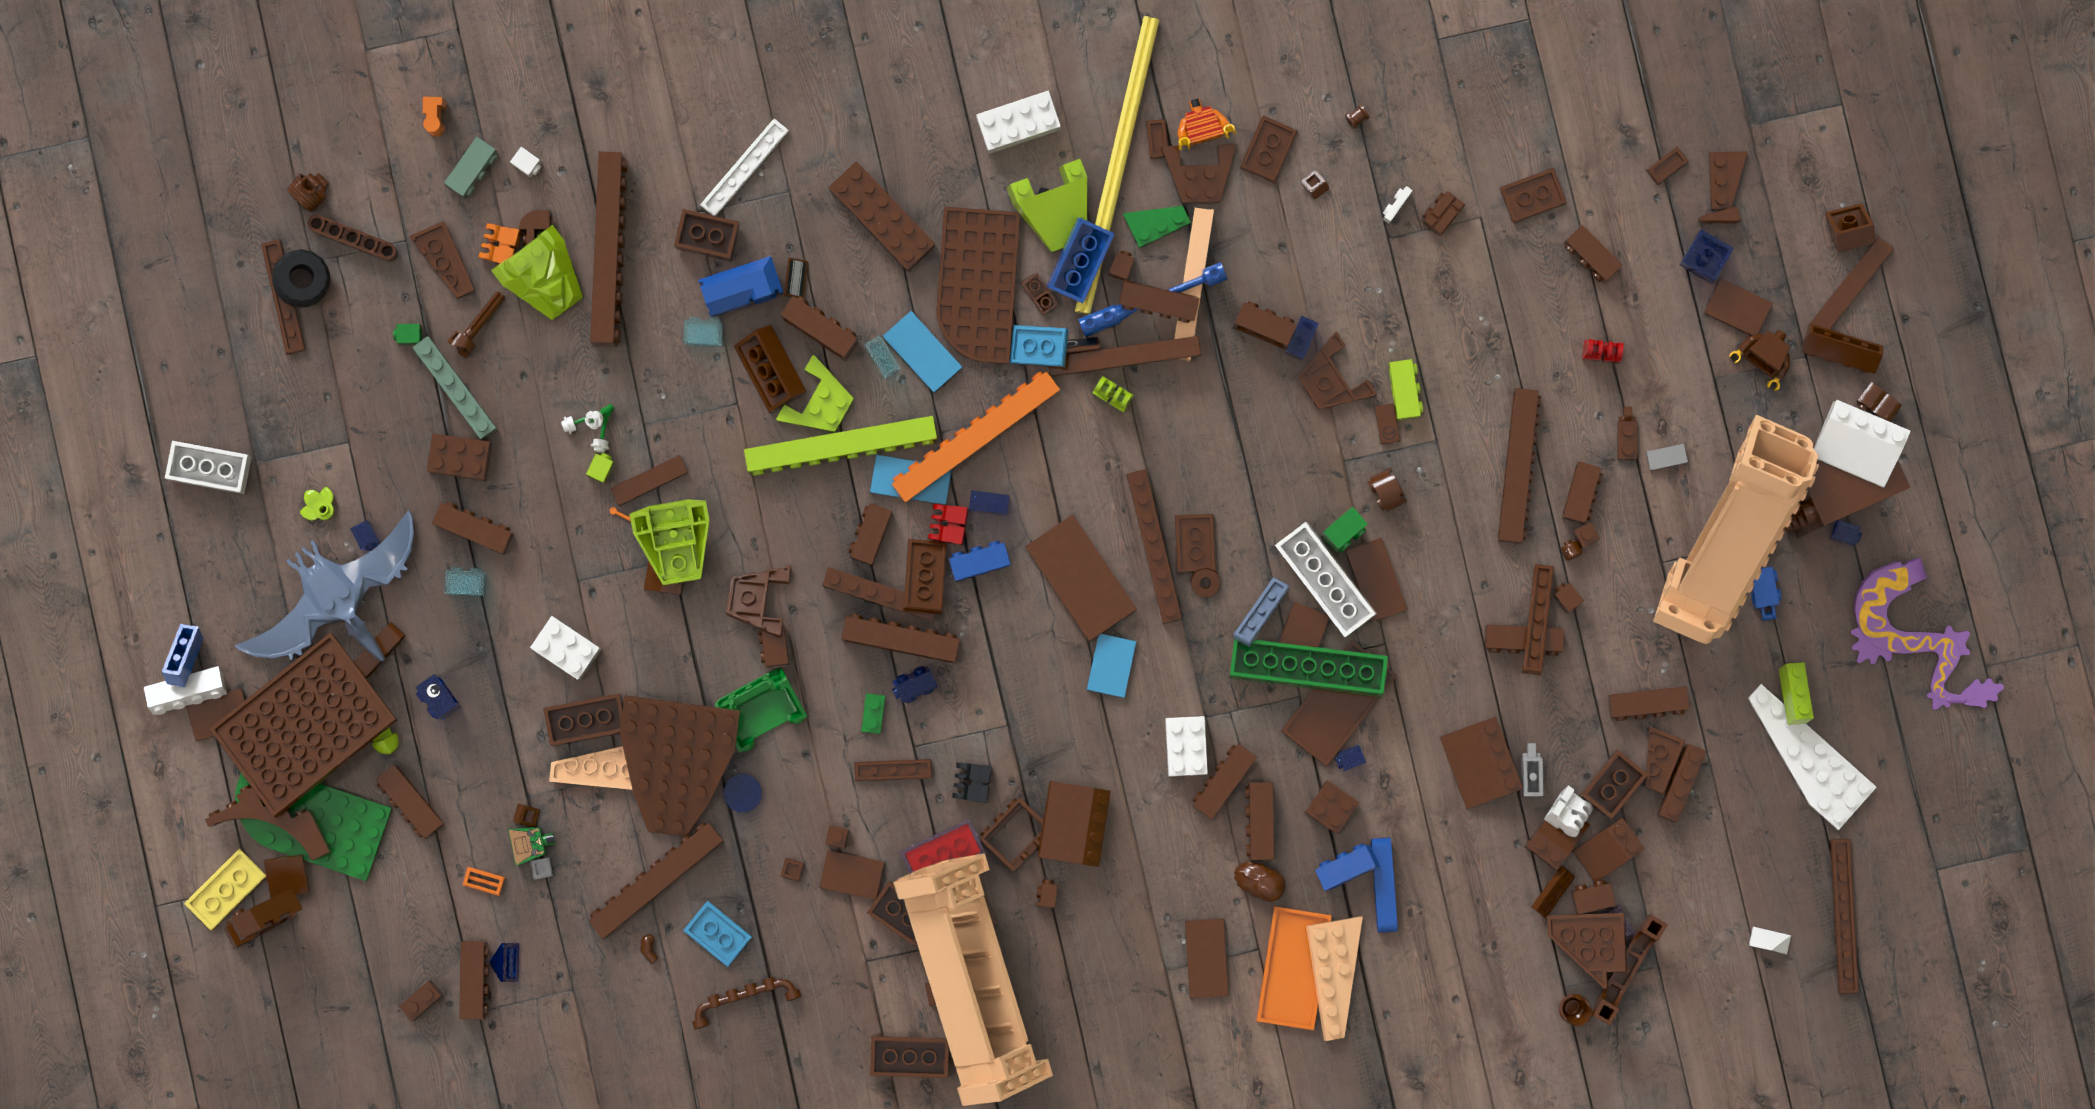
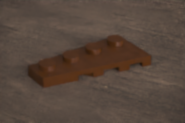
M445 221L409 236L457 298L475 291Z

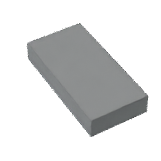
M1684 444L1646 452L1650 471L1688 463Z

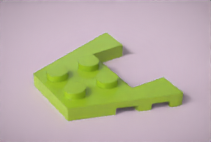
M812 355L804 370L821 379V382L802 414L784 404L776 420L836 432L854 398L818 358Z

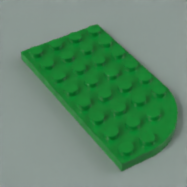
M242 773L240 774L235 791V801L239 803L236 795L241 793L240 789L250 785ZM320 783L289 807L293 817H296L295 813L306 809V811L311 810L332 850L331 853L315 861H312L304 847L282 828L258 819H240L248 834L259 844L290 856L303 854L305 861L367 881L392 808Z

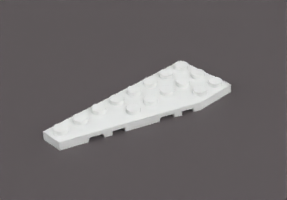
M1760 684L1747 698L1764 725L1766 732L1775 744L1774 746L1797 782L1796 784L1801 789L1807 803L1835 829L1839 830L1876 789V786L1807 724L1788 725L1784 704Z

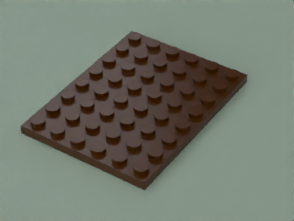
M330 632L212 726L210 731L271 814L276 818L398 720L335 636Z

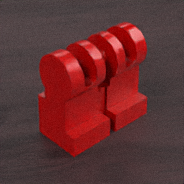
M1584 340L1582 360L1599 362L1602 356V362L1619 364L1623 356L1624 343L1608 341L1604 342L1603 346V340Z
M933 504L932 509L942 511V515H931V519L938 522L947 521L948 525L930 524L929 528L939 530V534H928V539L963 546L965 528L960 527V525L966 526L969 509L967 507Z

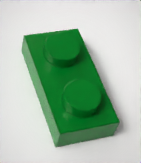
M866 693L861 732L881 734L885 703L884 695Z

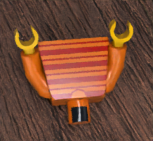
M1200 98L1189 101L1191 112L1185 113V118L1181 119L1177 131L1179 150H1182L1184 145L1188 146L1189 150L1190 146L1223 137L1224 133L1226 138H1229V132H1234L1236 135L1234 125L1230 124L1224 115L1218 110L1212 109L1211 106L1203 108Z

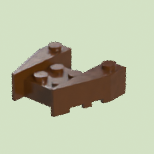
M290 889L246 911L244 909L233 913L234 917L226 922L227 926H225L224 931L233 948L236 949L254 940L257 936L296 917L297 912L303 908L294 891Z

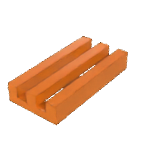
M468 867L463 886L500 896L506 877ZM470 872L495 878L500 881L499 883H495L489 880L471 876ZM468 879L498 887L497 891L468 883Z

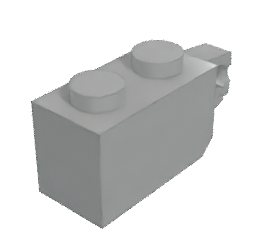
M1527 743V753H1522L1521 785L1523 789H1521V797L1543 796V760L1540 758V753H1536V743Z

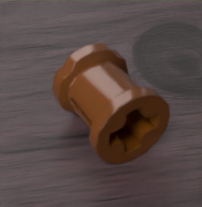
M1361 104L1352 113L1345 114L1346 120L1353 129L1357 128V124L1363 120L1370 118L1368 112Z

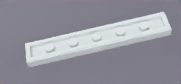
M773 119L700 206L712 216H717L787 135L789 130L776 119Z

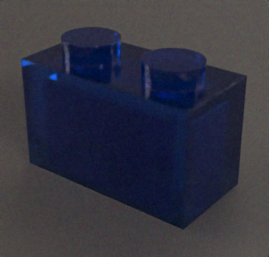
M1301 316L1285 354L1303 361L1319 323Z
M971 490L969 511L1007 516L1010 496Z

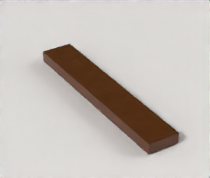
M1878 237L1810 324L1830 329L1894 248Z
M281 240L261 243L286 354L306 351L296 307L283 302L277 296L272 283L273 269L278 260L284 255Z
M1534 565L1522 673L1540 676L1542 674L1554 571L1553 566Z

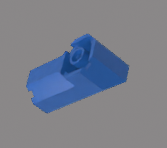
M771 256L698 280L711 318L750 306L751 301H754L756 305L775 299L778 292L780 296L784 294Z

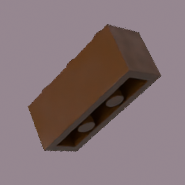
M1583 225L1564 242L1566 245L1565 249L1571 255L1575 254L1580 259L1578 260L1585 269L1589 268L1593 272L1592 276L1598 282L1602 281L1605 283L1622 266Z
M1583 462L1576 464L1562 519L1580 524L1590 521L1593 512L1590 506L1592 502L1595 503L1598 494L1595 488L1597 484L1601 483L1603 473H1600L1601 467Z
M870 503L869 507L865 506L862 517H865L863 524H859L855 535H858L857 540L851 543L848 551L851 553L850 557L852 559L873 566L893 513L891 510Z

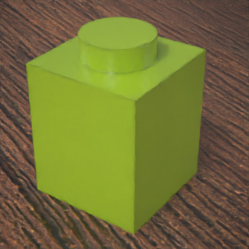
M601 453V455L595 454L586 475L605 484L615 464L611 461L612 457L605 453Z

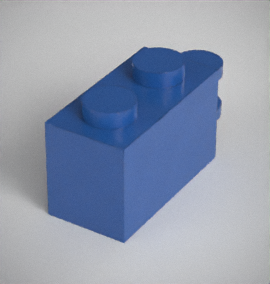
M1773 567L1761 568L1762 572L1759 579H1754L1753 581L1754 586L1751 591L1753 608L1760 610L1762 621L1776 619L1774 606L1779 605L1781 600V592L1776 588L1775 583L1778 581L1776 570L1773 571ZM1770 607V612L1765 613L1764 608Z

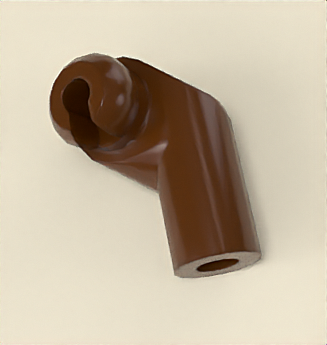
M647 934L641 939L640 951L652 964L658 959V956L651 950L655 938L651 934Z

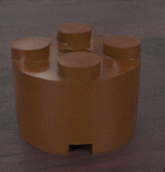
M1391 467L1370 477V481H1368L1371 491L1373 493L1377 492L1379 496L1376 501L1380 509L1387 512L1407 502L1406 498L1402 499L1404 493L1394 474L1390 475L1393 472Z

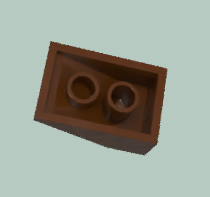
M1621 817L1577 847L1573 852L1594 882L1632 859L1645 848Z
M1544 820L1524 847L1551 868L1557 870L1590 824L1584 822L1579 834L1576 837H1571L1565 834L1561 828H1556Z

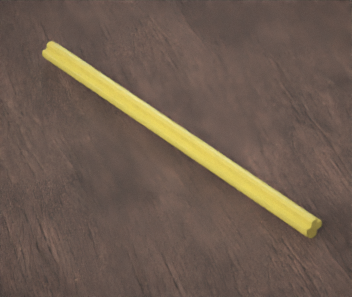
M1148 16L1143 18L1095 225L1110 231L1159 24V19ZM1102 263L1084 302L1077 301L1075 312L1085 315L1091 314Z

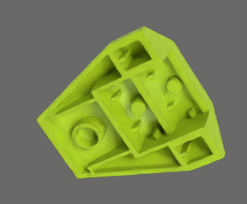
M687 499L658 504L629 514L633 534L662 585L701 579L709 526L706 500Z

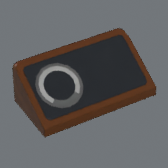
M1090 337L1068 340L1066 355L1100 350L1099 338Z

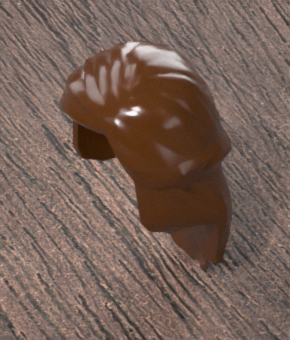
M1242 862L1234 871V879L1237 881V885L1243 891L1261 900L1276 901L1285 891L1286 881L1277 870L1270 869L1260 863Z

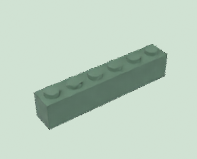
M427 336L412 347L478 437L485 441L498 431L497 427L431 338Z

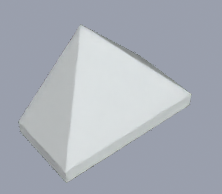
M1753 927L1749 946L1787 954L1791 935Z

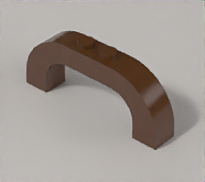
M1648 915L1643 920L1626 946L1627 972H1611L1608 978V989L1602 988L1593 1007V1017L1609 1026L1611 1025L1619 1011L1618 1005L1649 949L1656 941H1659L1668 924L1653 915Z

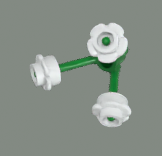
M608 404L600 411H589L586 417L573 421L572 416L564 417V421L561 422L565 432L569 431V434H572L571 432L576 431L575 425L585 422L591 429H597L602 425L600 439H594L591 447L594 448L595 452L605 453V450H609V442L604 440L608 418L615 408L612 404Z

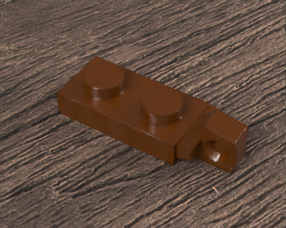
M1628 406L1623 407V416H1619V421L1617 422V460H1637L1636 417H1632V407Z

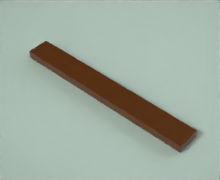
M1199 336L1067 354L1065 367L1049 366L1050 377L1201 356Z
M1831 839L1830 851L1838 994L1859 993L1851 843L1850 839Z

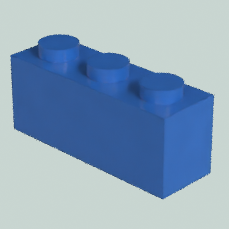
M1000 541L991 542L989 547L983 549L981 546L971 548L970 553L963 554V551L952 554V558H949L955 582L1011 566L1005 544L1000 543Z
M180 624L162 670V675L168 685L186 686L204 640L199 627Z
M1363 843L1353 847L1354 851L1349 854L1343 852L1337 855V859L1332 862L1327 860L1320 863V868L1315 871L1324 891H1330L1379 867V862L1371 845L1364 846Z

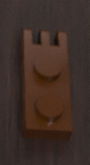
M1561 866L1531 908L1546 918L1570 886L1575 876L1564 866Z

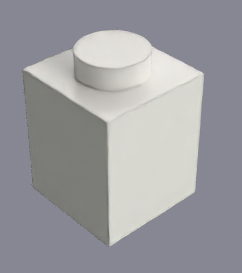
M520 147L510 161L514 167L530 178L533 175L536 176L542 167L540 166L542 163L540 159Z

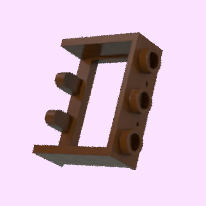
M1014 798L1007 805L1009 809L1004 814L1001 812L993 820L995 824L991 828L987 826L980 834L982 836L980 840L1013 872L1039 847L1042 831L1012 862H1009L989 841L1021 807L1043 826V819L1021 798L1018 800Z

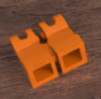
M423 97L422 113L426 116L423 123L424 128L432 136L439 137L445 131L444 124L442 123V110H447V102L442 97Z
M487 223L485 229L493 231L494 234H484L483 238L490 242H499V245L497 247L491 243H482L481 248L490 251L489 253L479 252L478 258L500 264L517 253L513 248H519L522 232L519 229Z

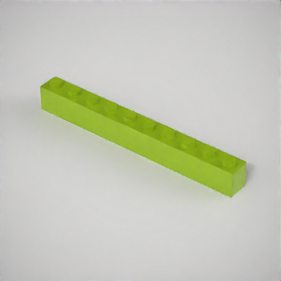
M929 416L744 449L748 473L758 476L763 475L764 471L771 470L772 473L783 471L784 467L789 466L790 469H797L802 467L801 464L809 463V466L821 464L820 461L828 460V463L840 461V457L847 456V459L858 458V454L866 453V456L876 455L879 450H885V453L896 451V447L903 446L904 449H910L919 443H922L923 446L932 445L937 440L934 418Z

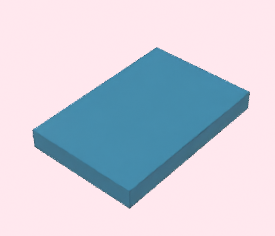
M1013 325L1009 363L1065 367L1069 329Z
M1104 634L1099 635L1087 690L1124 698L1136 641Z
M709 901L703 905L683 930L727 967L730 966L752 938L750 934Z

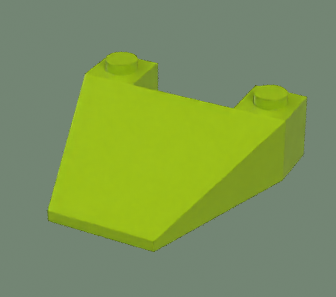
M1081 159L1064 164L1059 168L1065 185L1034 195L1030 182L1026 178L1012 183L1006 188L1015 209L1051 253L1064 248L1077 217L1087 221V174Z

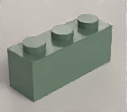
M476 137L444 184L464 199L467 195L470 197L476 189L474 185L486 175L487 171L485 170L488 165H493L498 157L496 155L498 153L497 150Z

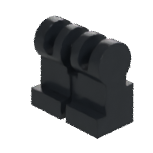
M956 763V768L965 769L966 773L955 774V778H960L964 781L971 779L972 784L966 785L965 782L954 783L953 787L963 788L964 792L953 793L952 798L988 803L990 786H986L984 783H990L992 766Z

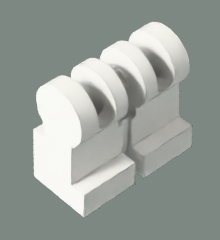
M1568 785L1560 792L1544 820L1556 828H1561L1568 836L1576 837L1584 822L1587 821L1588 815L1593 811V806L1573 793L1574 789Z

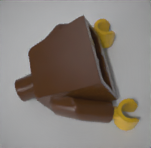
M1777 330L1775 334L1767 331L1764 335L1759 333L1749 336L1738 347L1739 350L1733 351L1729 358L1733 354H1737L1739 359L1734 363H1738L1741 355L1744 354L1743 357L1765 374L1771 378L1775 376L1774 379L1768 381L1767 387L1769 388L1772 382H1776V387L1774 388V391H1776L1780 387L1779 381L1784 378L1790 368V355L1787 353L1789 345L1783 342L1786 334Z

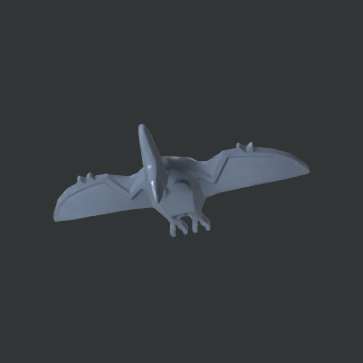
M409 510L406 512L394 530L381 544L353 562L340 565L325 559L320 555L318 545L312 540L310 543L313 545V551L316 555L305 547L302 548L303 552L313 559L314 565L307 568L304 565L303 558L298 552L295 556L298 558L297 562L300 564V567L296 563H292L290 559L286 560L291 567L298 570L302 580L303 596L296 607L272 629L257 637L239 643L235 647L254 657L276 659L289 656L290 660H293L295 654L303 655L301 649L311 645L318 627L327 623L345 621V627L349 631L348 634L352 635L376 659L384 661L383 652L365 626V622L357 616V608L369 587L388 585L394 577L402 578V570L408 571L405 564L412 552L414 540L411 512Z

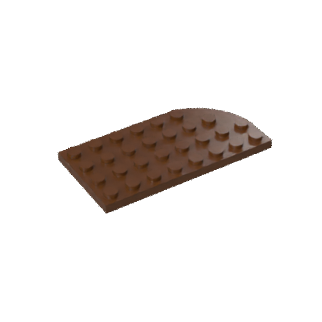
M944 207L936 307L937 320L941 332L957 352L973 361L1009 364L1020 214L1019 212Z

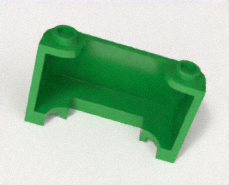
M782 668L768 672L725 695L715 703V707L740 710L736 748L739 753L751 750L755 743L754 738L786 721L799 724L808 717Z

